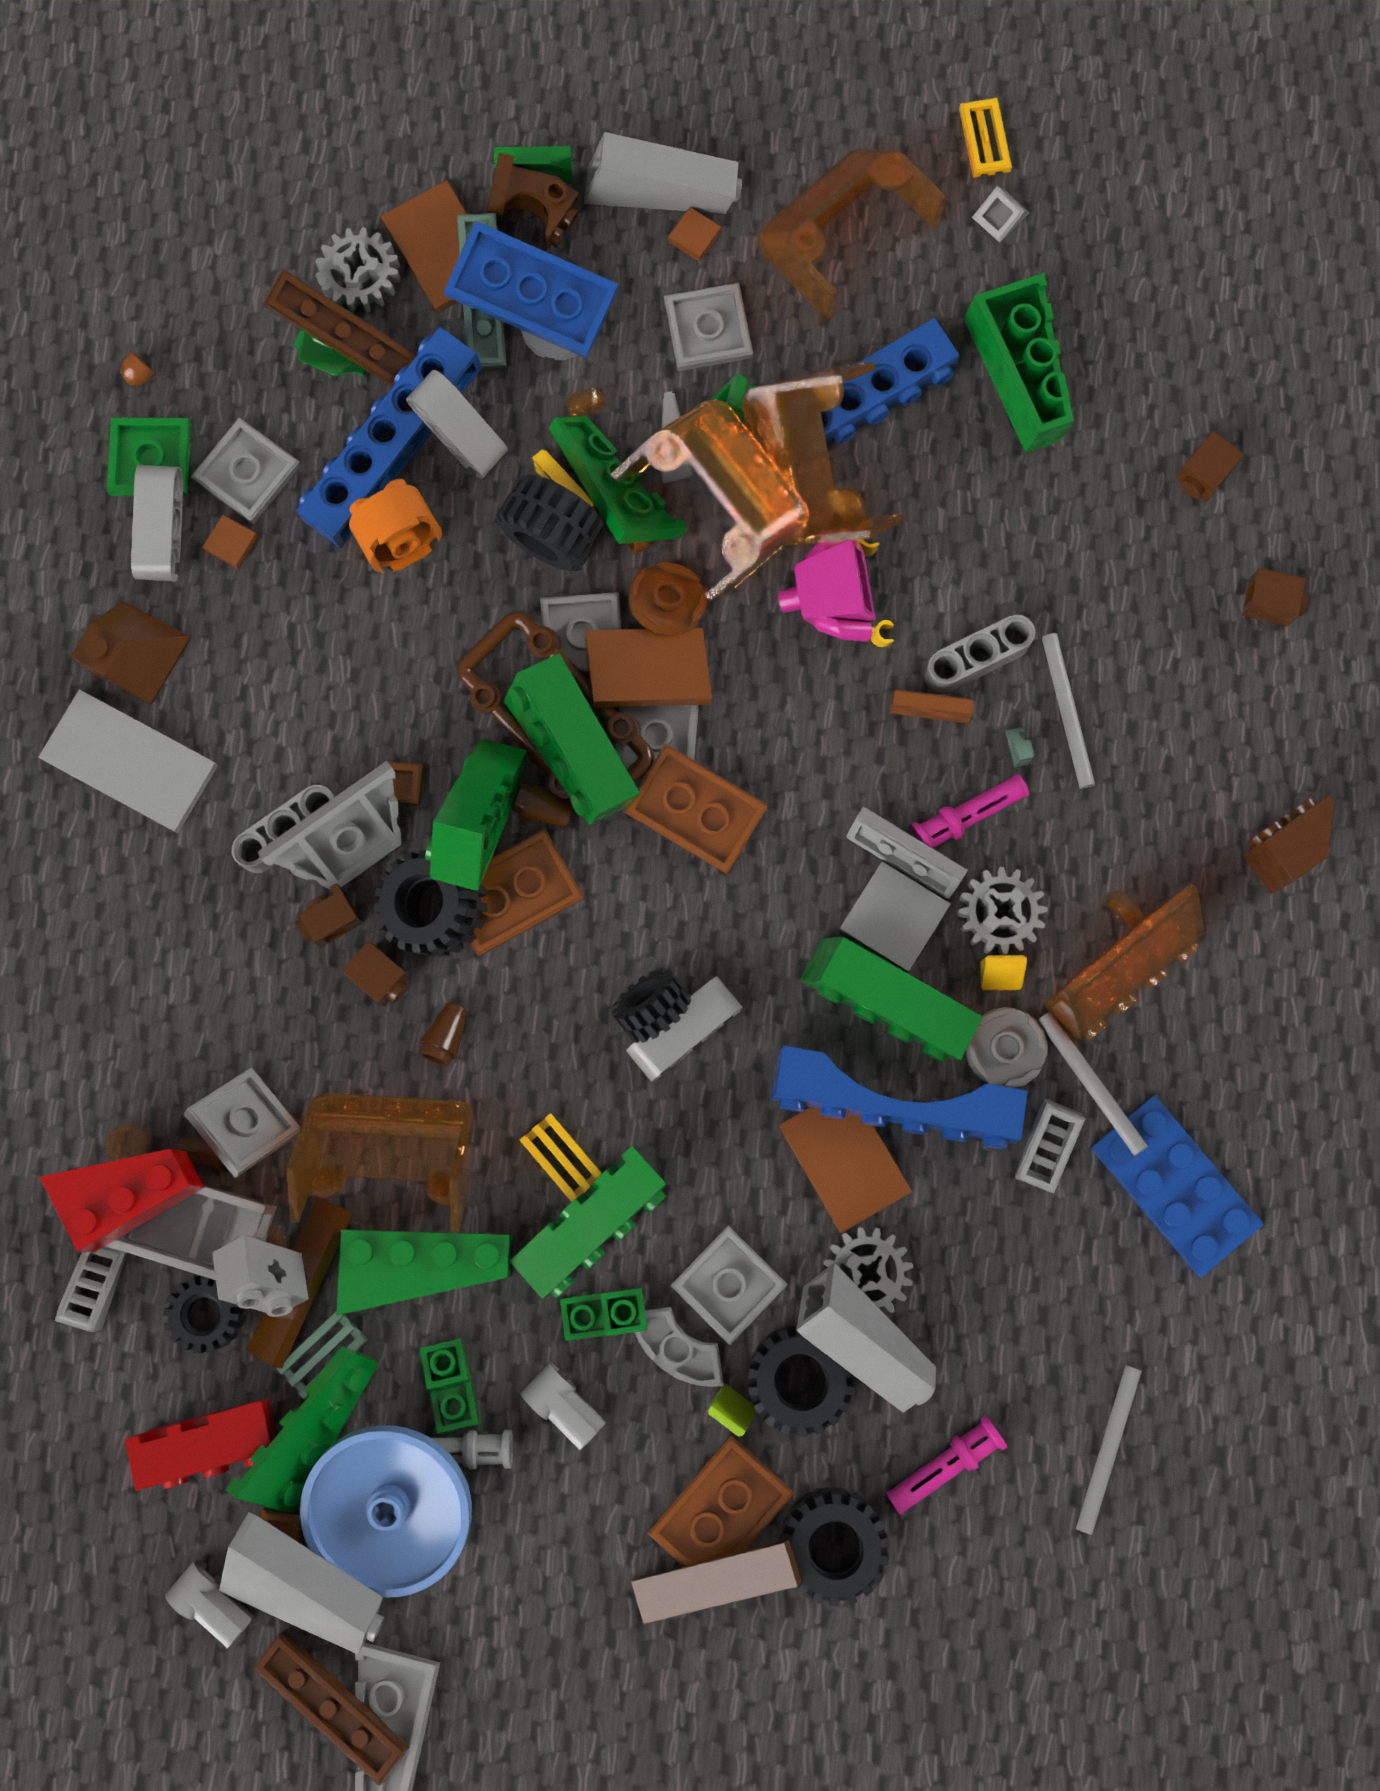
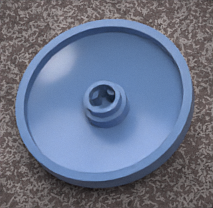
M391 1425L371 1426L343 1436L334 1442L318 1459L309 1473L302 1491L300 1503L301 1527L309 1550L380 1596L386 1598L401 1597L430 1587L439 1581L455 1564L467 1541L471 1527V1495L459 1465L436 1441L420 1432L405 1427Z

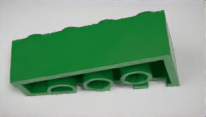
M1045 272L975 295L964 317L966 326L1025 453L1060 442L1074 421L1065 374L1061 373L1058 358L1061 354L1059 343L1054 338L1051 323L1053 319L1051 303H1047Z
M560 653L518 672L503 701L569 795L576 813L580 817H584L590 826L630 806L640 792Z
M480 739L473 753L469 752L467 754L461 774L455 781L453 788L433 821L432 836L429 839L425 859L431 861L430 879L476 891L479 890L523 783L527 750Z
M845 937L822 938L799 980L818 990L817 993L834 1003L840 1004L841 1002L854 1009L853 1013L856 1016L875 1024L877 1021L889 1027L887 1032L895 1038L906 1043H910L912 1039L923 1045L922 1052L942 1063L945 1062L946 1058L962 1059L983 1018L980 1014Z
M633 1146L621 1155L623 1159L617 1165L614 1164L605 1170L590 1186L591 1189L573 1200L559 1214L560 1217L555 1222L549 1223L509 1261L542 1299L546 1298L550 1293L555 1298H558L574 1283V1280L569 1275L581 1264L588 1270L605 1254L600 1247L612 1236L617 1241L622 1239L636 1225L631 1219L642 1208L650 1213L667 1197L662 1190L668 1184Z
M341 1230L336 1316L511 1277L512 1264L509 1261L513 1258L514 1234Z

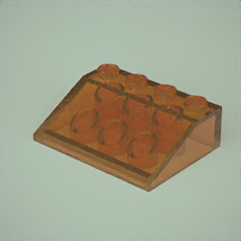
M1190 883L1165 900L1042 1003L1074 1041L1083 1035L1088 1040L1092 1039L1107 1026L1103 1019L1114 1009L1119 1015L1138 1000L1134 993L1146 983L1151 989L1169 974L1164 967L1175 958L1182 963L1200 948L1195 941L1205 934L1196 886Z

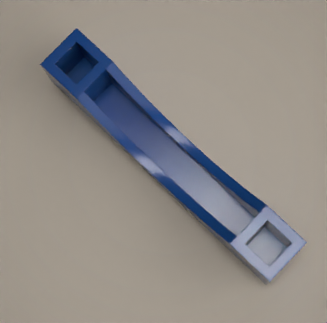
M783 1045L778 1051L770 1100L780 1101V1108L785 1110L804 1112L805 1106L821 1109L820 1115L828 1118L845 1119V1115L850 1114L861 1116V1123L866 1125L885 1127L886 1121L902 1124V1131L909 1133L926 1134L927 1129L943 1132L942 1138L947 1140L966 1142L968 1136L983 1139V1146L1007 1149L1008 1144L1016 1143L1022 1138L1028 1091L987 1083L971 1093L950 1100L927 1103L900 1101L879 1095L857 1084L838 1069L825 1053Z

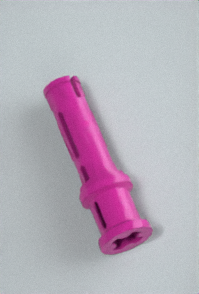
M1015 774L1011 778L955 808L944 806L939 809V814L920 824L917 822L910 824L911 835L932 849L952 838L958 840L965 834L966 828L1020 799L1028 797L1029 790L1019 774Z
M986 1414L980 1418L981 1423L962 1437L955 1435L951 1438L952 1441L949 1442L951 1447L919 1468L893 1489L885 1492L900 1515L904 1514L910 1507L936 1491L963 1470L975 1471L979 1468L978 1462L998 1448L1004 1450L1008 1447ZM986 1436L988 1437V1439L981 1443L979 1446H977L974 1449H971V1447L978 1441H980ZM957 1456L959 1457L958 1461L948 1466V1463L951 1460H953ZM942 1468L941 1473L912 1492L913 1487Z

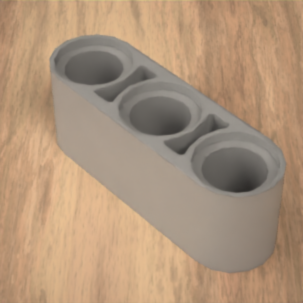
M432 370L406 398L412 410L466 469L470 466L477 472V478L483 479L508 452L507 446L459 390L440 372Z
M138 465L136 468L131 569L136 580L175 582L178 579V574H174L175 563L180 561L183 475L180 467Z
M1012 615L937 651L932 655L926 667L924 676L926 684L936 693L951 692L1026 654L1035 638L1034 624L1023 615ZM1008 631L1020 633L1024 643L1012 644L1007 640L1005 633ZM981 648L986 651L989 659L984 662L976 661L970 655V650ZM946 665L951 668L954 676L949 679H942L937 676L934 667Z
M322 785L307 787L238 835L232 844L234 860L252 873H263L276 864L273 863L272 866L267 865L260 857L253 862H247V850L255 844H261L262 848H264L279 837V829L285 822L294 821L298 824L312 814V806L318 799L327 798L330 801L336 796L327 787Z
M718 976L691 995V1003L687 1005L688 1010L686 1013L679 1015L681 1019L677 1023L672 1022L669 1025L671 1029L667 1032L660 1031L659 1037L655 1039L649 1037L647 1042H634L626 1050L651 1082L660 1078L661 1073L668 1067L672 1068L693 1051L692 1048L700 1041L704 1042L721 1028L728 1018L734 1017L743 1009L742 1005Z

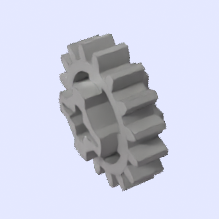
M362 227L357 236H354L351 229L347 228L345 232L346 238L340 239L339 236L333 234L332 240L334 245L332 247L328 245L321 246L325 258H316L315 263L319 270L316 273V278L319 285L322 286L321 289L326 297L332 298L340 306L347 303L351 313H355L358 305H363L364 310L368 313L371 310L370 303L375 301L382 307L385 305L382 298L384 294L394 296L395 290L391 283L400 282L401 278L397 270L400 268V263L397 255H394L392 244L390 242L384 243L379 232L369 238L366 228ZM373 253L378 256L383 263H379L378 258L370 257V254ZM334 277L338 278V281L345 282L346 288L337 284Z
M1004 867L997 869L995 877H992L989 871L985 870L981 873V884L974 879L967 884L973 893H962L959 900L967 904V907L959 909L957 916L967 918L968 921L960 928L961 932L972 931L974 936L970 944L973 946L981 940L985 943L984 953L986 954L994 947H998L1000 955H1007L1009 946H1012L1013 950L1018 954L1024 950L1022 940L1031 945L1037 940L1032 930L1042 931L1045 928L1046 924L1037 919L1038 916L1048 912V907L1038 906L1037 901L1044 896L1043 891L1035 893L1031 891L1030 888L1035 881L1033 878L1028 879L1024 883L1019 880L1021 871L1018 869L1010 877L1006 876ZM1005 886L1013 890L1011 892L998 893L994 888H990ZM1023 900L1027 904L1028 920L1022 915L1021 902ZM977 901L983 908L984 921L979 924L976 916ZM1008 905L1010 908L1007 913L1008 917L1004 916L998 919L995 916L998 910L997 906ZM994 930H1007L1014 936L1000 938L991 935Z
M863 1227L857 1228V1238L852 1239L847 1233L841 1234L844 1245L840 1248L831 1244L829 1248L835 1254L834 1260H823V1265L829 1267L835 1263L840 1268L842 1263L849 1268L850 1278L858 1286L862 1276L860 1271L857 1270L859 1265L864 1264L868 1266L872 1261L875 1262L874 1272L878 1275L877 1279L874 1282L867 1279L863 1284H860L859 1288L864 1293L876 1289L884 1293L883 1297L872 1302L878 1308L884 1307L888 1312H894V1306L891 1301L896 1298L905 1302L907 1299L904 1293L900 1291L902 1285H913L912 1280L904 1277V1271L913 1268V1263L902 1262L901 1257L908 1251L906 1247L894 1249L892 1245L895 1242L896 1236L890 1234L885 1240L880 1239L881 1232L879 1228H874L870 1237H866ZM863 1244L876 1245L870 1255L857 1256L850 1251L854 1247ZM889 1256L895 1267L894 1282L887 1277L885 1263Z

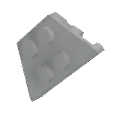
M385 761L259 850L260 858L267 865L277 864L289 869L295 876L306 880H316L321 886L331 889L330 887L336 883L343 887L402 845L400 827L397 824V817L399 815L398 800L394 796L393 787L395 771Z

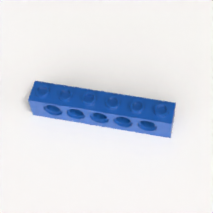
M933 318L741 431L735 437V449L759 486L768 481L771 484L778 483L789 475L791 467L801 461L805 465L812 463L823 454V448L833 442H836L837 445L844 444L857 433L856 429L867 422L871 426L885 419L890 413L889 409L899 403L907 406L916 401L922 395V390L934 383L936 387H939L948 382L955 375L960 355L936 319ZM908 363H917L923 368V370L914 372L909 370L905 365ZM884 382L891 389L879 391L873 387V384ZM845 401H851L858 406V408L852 411L844 410L839 404ZM816 420L822 422L825 428L812 430L806 424ZM778 440H786L792 444V447L787 450H780L773 444Z
M441 327L436 330L433 336L428 335L421 342L418 348V355L409 366L405 365L397 373L394 386L387 395L381 396L375 401L370 411V417L363 426L356 427L350 433L346 442L347 446L338 458L333 457L326 464L323 470V477L314 488H309L302 495L299 501V508L296 510L301 519L341 549L353 534L349 527L352 516L349 508L353 502L360 498L371 497L384 490L389 482L397 479L432 434L430 428L414 411L406 412L402 410L407 403L406 398L432 370L443 371V375L463 394L482 369L477 353ZM390 430L396 432L392 440L379 442V438L384 432ZM363 461L372 462L368 471L364 473L355 472L359 463ZM341 491L348 492L347 498L342 503H331L336 493Z

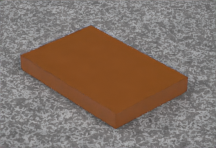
M447 180L380 216L384 226L436 313L457 303V301L445 296L444 289L460 256L457 215L467 214Z
M693 628L684 634L671 636L654 633L649 629L585 631L584 641L592 708L710 705L712 694L703 628Z
M665 743L638 788L640 794L625 809L624 813L728 874L769 805Z
M546 829L491 858L480 885L485 887L487 894L481 897V902L488 904L487 912H481L480 920L485 922L482 929L475 928L473 931L477 937L471 945L477 956L481 957L584 899Z
M809 1107L804 1112H800L779 1124L778 1127L840 1234L912 1192L874 1126L861 1123V1116L846 1114L845 1119H833L821 1116V1109Z
M730 1435L648 1530L647 1534L682 1566L747 1550L795 1493L734 1436Z

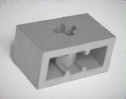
M246 1235L212 1252L219 1300L237 1304L240 1308H251L265 1312L272 1317H279L289 1314L293 1307L309 1299L302 1253Z

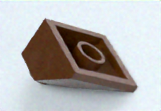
M122 601L90 623L70 657L85 670L152 705L191 637Z

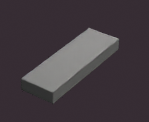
M864 806L846 836L847 839L948 900L968 871Z

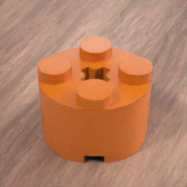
M395 479L389 482L384 490L369 498L356 500L349 508V512L352 515L349 522L350 530L371 567L377 572H383L381 567L390 566L393 572L410 566L426 557L432 551L429 544L435 537L438 542L442 537V529L419 490L414 486L407 485L404 479Z

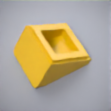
M1024 955L986 956L980 962L982 990H1021L1027 957H1024Z

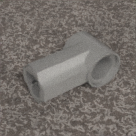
M549 1362L520 1392V1395L538 1415L545 1420L549 1418L581 1450L606 1422L575 1392L576 1387L569 1379L567 1381L563 1379L558 1373L559 1369Z
M196 1559L167 1591L165 1598L175 1611L187 1619H196L228 1649L255 1616L237 1599L219 1592L221 1577L218 1574L213 1577L205 1569L207 1564Z

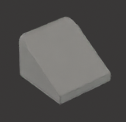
M997 186L972 218L998 242H1001L1030 212L1007 191Z

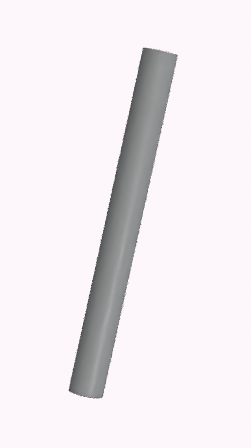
M1057 633L1047 634L1042 637V642L1079 788L1095 786V781Z
M1048 1012L1039 1018L1038 1023L1133 1155L1136 1156L1147 1149L1148 1145L1054 1015Z
M1127 1365L1124 1368L1076 1526L1077 1530L1090 1535L1093 1534L1142 1372Z

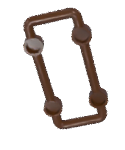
M510 612L462 657L457 668L458 676L462 683L471 691L470 702L473 708L483 714H492L524 750H527V754L549 777L550 791L564 800L569 799L571 801L569 795L520 724L504 705L502 689L492 682H483L474 673L473 669L516 627H519L528 637L527 647L535 657L546 660L560 653L581 692L591 705L589 680L561 650V639L554 630L545 626L539 627L525 612ZM614 707L594 708L607 722L606 730L609 738L619 745H628L638 756V759L626 769L635 784L650 769L654 760L651 747L640 736L641 728L638 720L629 713H619Z

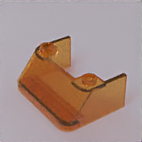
M865 148L852 150L767 222L759 232L758 246L761 254L827 321L834 317L837 290L813 266L821 258L825 250V237L821 230L874 184L885 190H894L933 230L940 225L946 196L899 151Z
M874 362L822 369L762 384L746 392L742 404L767 531L776 543L790 546L868 539L903 522L901 514L867 517L864 500L858 492L850 488L835 489L821 412L834 409L841 403L844 395L843 382L874 371Z
M721 400L704 401L660 429L611 473V476L616 481L639 475L650 464L657 470L668 472L678 469L688 460L737 524L725 534L721 545L723 556L733 568V571L705 594L709 601L727 594L801 532L809 518V511L805 502L731 407Z
M326 1093L316 1096L308 1105L286 1168L290 1221H300L308 1195L330 1197L343 1189L347 1176L427 1181L428 1197L437 1203L450 1205L451 1232H459L469 1188L473 1109L467 1103L456 1100Z

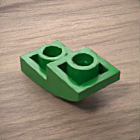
M642 1288L560 1299L565 1341L647 1331Z
M462 1339L420 1348L426 1388L431 1395L437 1434L443 1436L480 1427L478 1409Z

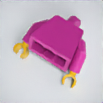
M866 526L860 530L858 536H855L853 533L823 537L805 555L804 560L795 565L794 572L797 586L778 592L779 605L783 613L801 609L803 619L815 626L819 632L842 640L868 642L871 638L873 644L878 647H887L893 643V639H884L879 633L880 629H892L894 624L891 621L883 620L875 627L870 623L876 621L865 556L873 555L880 543L869 544L863 538L872 537L875 530L871 526Z

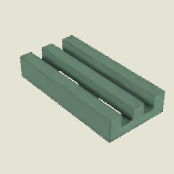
M336 1311L286 1359L282 1369L276 1368L281 1375L284 1374L288 1379L287 1382L299 1391L298 1394L303 1399L308 1397L306 1389L314 1379L308 1385H305L302 1379L341 1341L351 1334L355 1340L347 1348L357 1351L368 1340L345 1314L336 1316ZM340 1322L343 1328L295 1373L291 1367Z

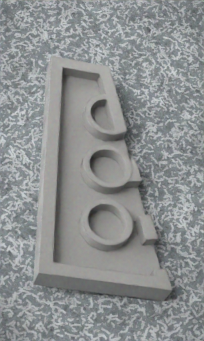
M364 1643L359 1655L355 1653V1660H358V1681L355 1683V1697L409 1745L410 1748L380 1786L358 1767V1772L355 1773V1791H412L440 1662Z

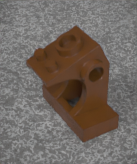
M499 152L487 213H496L497 226H501L502 219L512 211L527 210L538 216L544 226L542 250L546 252L550 245L557 248L561 243L560 238L564 233L562 228L568 231L577 218L579 211L575 209L579 193L559 177L513 166L514 156Z

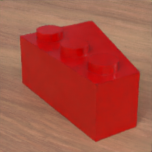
M175 1149L156 1151L39 1177L77 1252H96L205 1188L186 1151Z
M268 1397L150 1429L126 1438L124 1440L135 1491L162 1484L163 1489L175 1487L189 1482L188 1476L203 1472L204 1478L230 1471L228 1464L244 1460L246 1467L252 1466L254 1462L250 1458L261 1445L267 1448L278 1433L270 1398Z

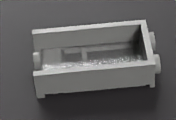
M204 1185L205 1188L106 1246L216 1280L212 1252L243 1235L266 1242L277 1206Z

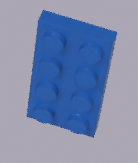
M475 221L444 289V294L452 300L588 359L618 291V284Z
M1153 1095L1127 1116L1148 1145L1147 1149L1134 1156L1115 1128L1111 1129L1090 1148L1194 1273L1202 1278L1264 1224L1158 1098Z

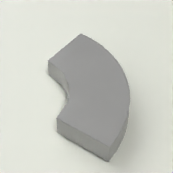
M671 1307L645 1310L647 1331L635 1332V1335L651 1360L664 1371L681 1381L699 1386H724L718 1343L701 1342L687 1335L677 1324Z

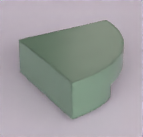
M1021 727L1005 730L1014 768L1027 766L1035 754L1031 741L1024 739L1025 730Z

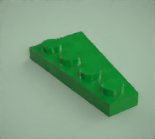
M587 416L553 418L549 427L551 434L618 544L683 537L688 526L680 517L674 520L664 510L667 503L657 492L651 495L638 482L641 475L632 465L628 466L615 457L617 449Z
M341 1346L306 1389L308 1398L304 1403L293 1411L291 1409L279 1422L283 1429L267 1448L263 1445L258 1448L250 1458L254 1462L253 1466L241 1480L235 1477L225 1490L236 1499L294 1514L301 1502L302 1491L309 1473L321 1455L335 1442L379 1363L363 1353Z

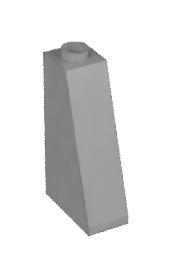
M604 132L587 168L584 204L687 211L691 207L697 212L726 214L732 202L739 200L742 179L737 178L738 162Z
M835 1263L803 1286L796 1330L805 1339L903 1413L915 1404L921 1405L933 1395L936 1383V1366Z
M248 1512L228 1546L219 1592L358 1655L366 1639L374 1642L384 1620V1617L378 1614L383 1597L257 1515Z

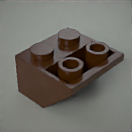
M1330 795L1318 803L1312 796L1248 841L1252 849L1242 856L1271 894L1296 881L1327 859L1335 803Z

